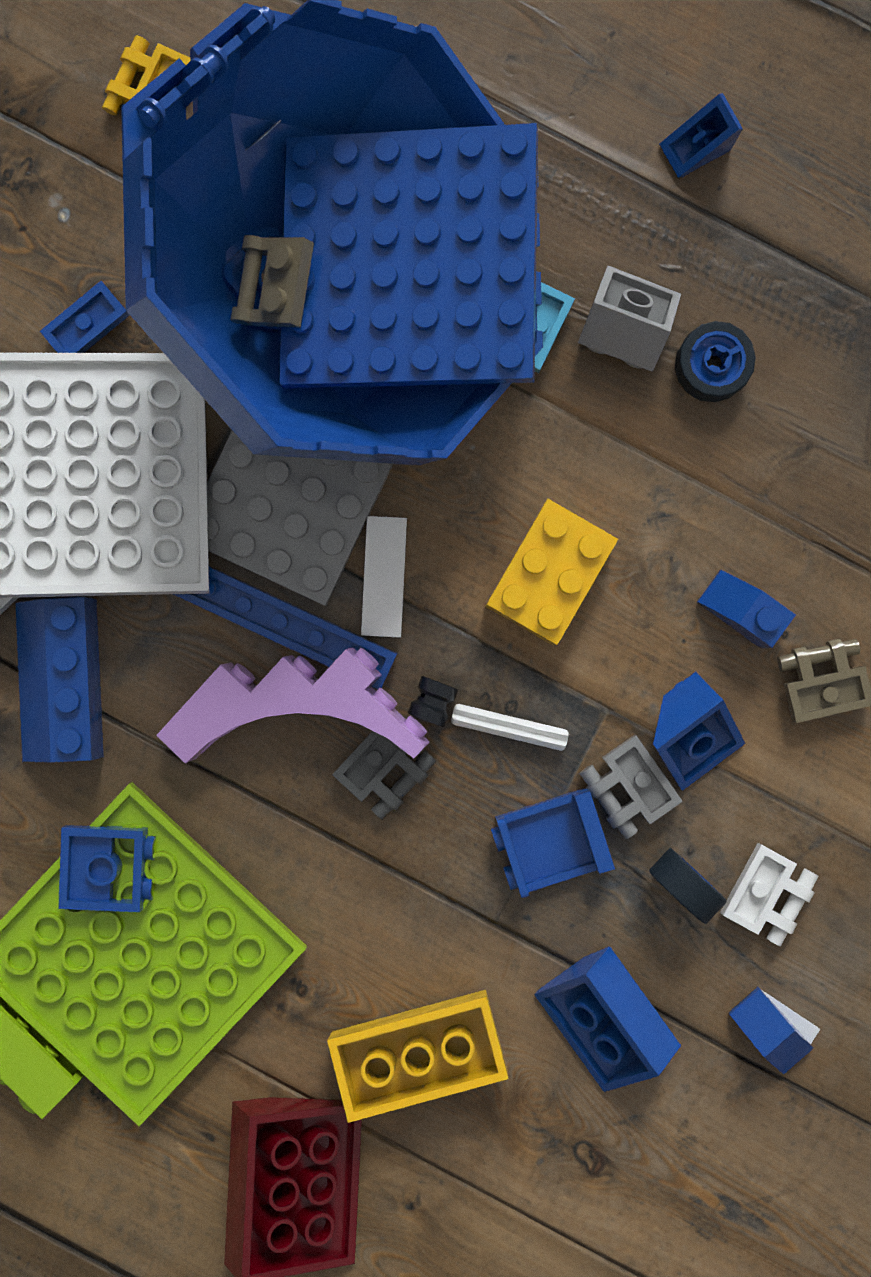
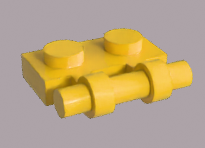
M135 35L130 48H124L120 57L122 65L115 80L111 79L105 89L107 97L102 109L111 115L117 116L122 103L128 102L180 58L187 65L190 62V57L160 43L157 44L152 57L145 55L150 43L143 37ZM144 72L137 89L130 87L136 73Z

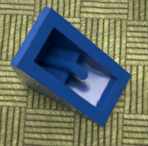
M722 93L713 98L659 143L677 177L681 178L731 151L743 128Z
M759 987L728 1012L762 1056L782 1074H785L813 1049L812 1045Z

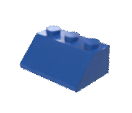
M610 946L581 958L534 994L604 1092L659 1076L681 1047V1044Z

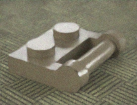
M245 235L242 244L245 259L237 307H232L230 320L246 326L300 328L314 242L304 237L263 238ZM262 256H267L259 309H254Z

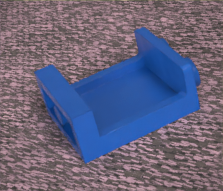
M582 788L495 816L498 827L492 828L491 831L498 852L503 850L507 852L511 865L503 867L510 890L518 888L521 898L529 896L531 891L596 870L601 874L615 869L591 793L588 789Z

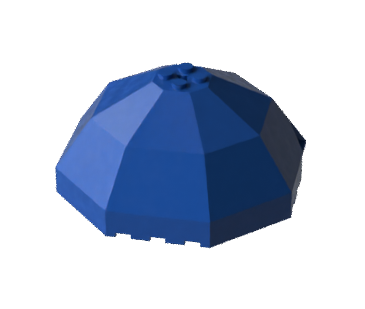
M307 0L292 15L271 10L266 6L259 7L244 3L190 49V62L187 65L179 58L121 107L126 311L254 455L404 465H423L446 459L512 384L284 389L280 385L281 327L246 326L230 320L232 307H237L245 259V252L242 250L244 236L254 235L263 238L284 237L287 137L505 125L436 27L420 23L418 26L398 22L397 16L368 8L361 12L342 7V1ZM193 101V115L186 120V107ZM277 122H279V123H278L274 128H272L259 142H257L255 145H253L252 147H250L249 149H247V148H248L249 146H251L258 138H260L267 130H269L274 124H276ZM537 213V247H539L540 222L539 213ZM262 256L254 309H259L263 285L261 275L265 273L267 256ZM537 271L535 356L543 348V331L537 330V306L542 305L541 272Z

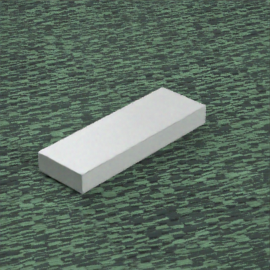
M367 516L361 636L401 638L407 518Z

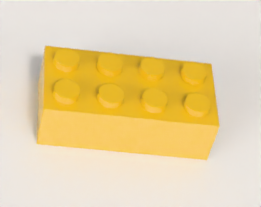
M486 990L331 1032L327 1039L348 1123L509 1079Z

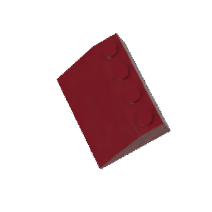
M268 1097L232 1102L224 1265L234 1277H287L355 1264L362 1119L348 1123L342 1100Z

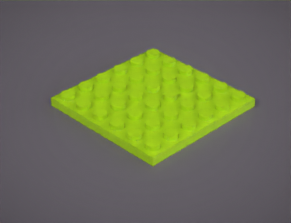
M132 782L126 786L90 826L148 827L146 838L147 836H156L153 844V858L155 860H146L144 870L146 877L152 879L151 894L153 900L145 899L141 912L58 909L59 857L0 920V997L140 1127L306 950L307 945ZM115 838V853L122 861V870L117 878L111 882V884L113 883V898L120 901L122 899H132L134 839Z

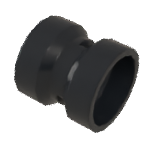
M421 676L418 684L421 695L411 702L408 714L444 727L448 719L446 711L448 707L446 705L455 700L458 689Z

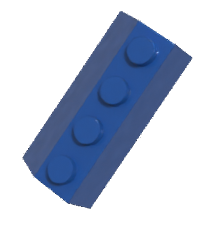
M72 597L15 603L22 762L90 761L104 757L97 599Z

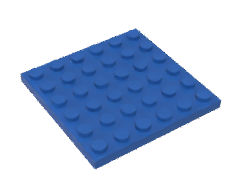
M537 123L286 138L284 237H304L314 242L301 327H281L280 385L284 389L534 383L538 183Z

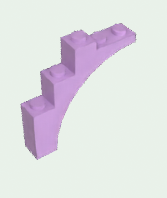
M353 647L346 649L319 679L314 676L317 672L316 669L301 656L297 658L293 655L282 657L257 686L253 683L255 677L243 665L239 663L234 665L231 662L221 664L156 735L185 764L197 759L219 738L243 724L264 717L294 713L328 715L360 724L388 738L412 758H415L430 742L424 737L427 733L426 729L411 716L405 719L395 709L397 702L390 694L382 688L376 691L371 687L382 676L376 669L379 663L363 648L356 651Z

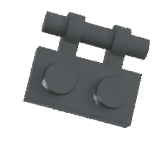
M372 731L332 775L361 802L373 790L381 799L371 810L383 820L392 809L397 811L404 803L403 797L417 782L422 784L429 776L427 771L437 761L427 751H424L414 762L406 755L405 751L388 738ZM398 764L405 773L390 788L382 779Z

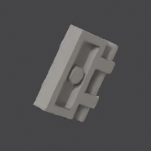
M637 735L631 736L602 757L611 770L605 775L600 776L593 765L586 767L579 773L588 785L585 789L590 791L592 799L597 798L608 814L606 820L612 828L617 827L625 839L632 837L638 832L630 818L639 812L648 824H652L683 802ZM618 782L631 798L623 806L620 805L610 790Z

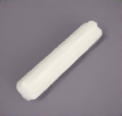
M462 704L455 705L451 718L452 724L560 751L566 748L569 733L565 729Z

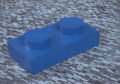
M100 281L40 330V332L57 353H85L130 316V314L107 286Z

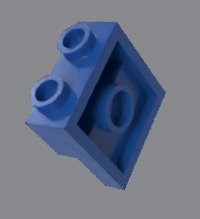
M63 826L61 828L58 909L141 912L144 900H153L151 894L152 879L146 877L144 870L146 860H155L153 858V844L156 836H147L146 838L148 827ZM115 838L134 839L132 899H122L120 901L113 898V883L111 884V882L117 878L122 870V861L115 853Z

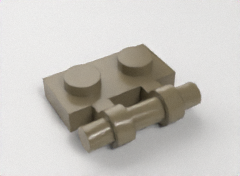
M841 639L827 641L826 646L809 650L806 647L795 648L791 650V654L777 657L779 670L784 672L795 669L799 679L783 684L792 723H800L871 706V686L866 666L850 668L847 657L860 654V645L857 639L844 642ZM831 662L832 673L814 677L812 665Z

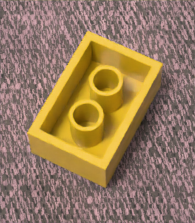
M547 499L485 607L553 646L558 645L616 545L618 538L552 500Z

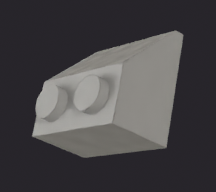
M607 266L578 343L587 346L592 352L608 354L621 359L633 368H644L653 372L670 335L681 293Z

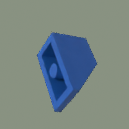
M719 570L697 601L698 604L759 648H773L796 616V614L764 591L723 570Z

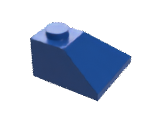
M697 672L676 684L672 690L663 696L653 746L677 786L683 791L746 744L724 700Z

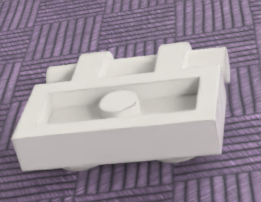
M757 843L720 913L759 935L766 921L773 924L766 939L781 947L787 934H793L797 923L794 921L805 901L809 903L815 893L812 891V888L819 876L804 868L797 882L790 879L797 864ZM783 889L790 892V895L781 912L778 913L772 909Z

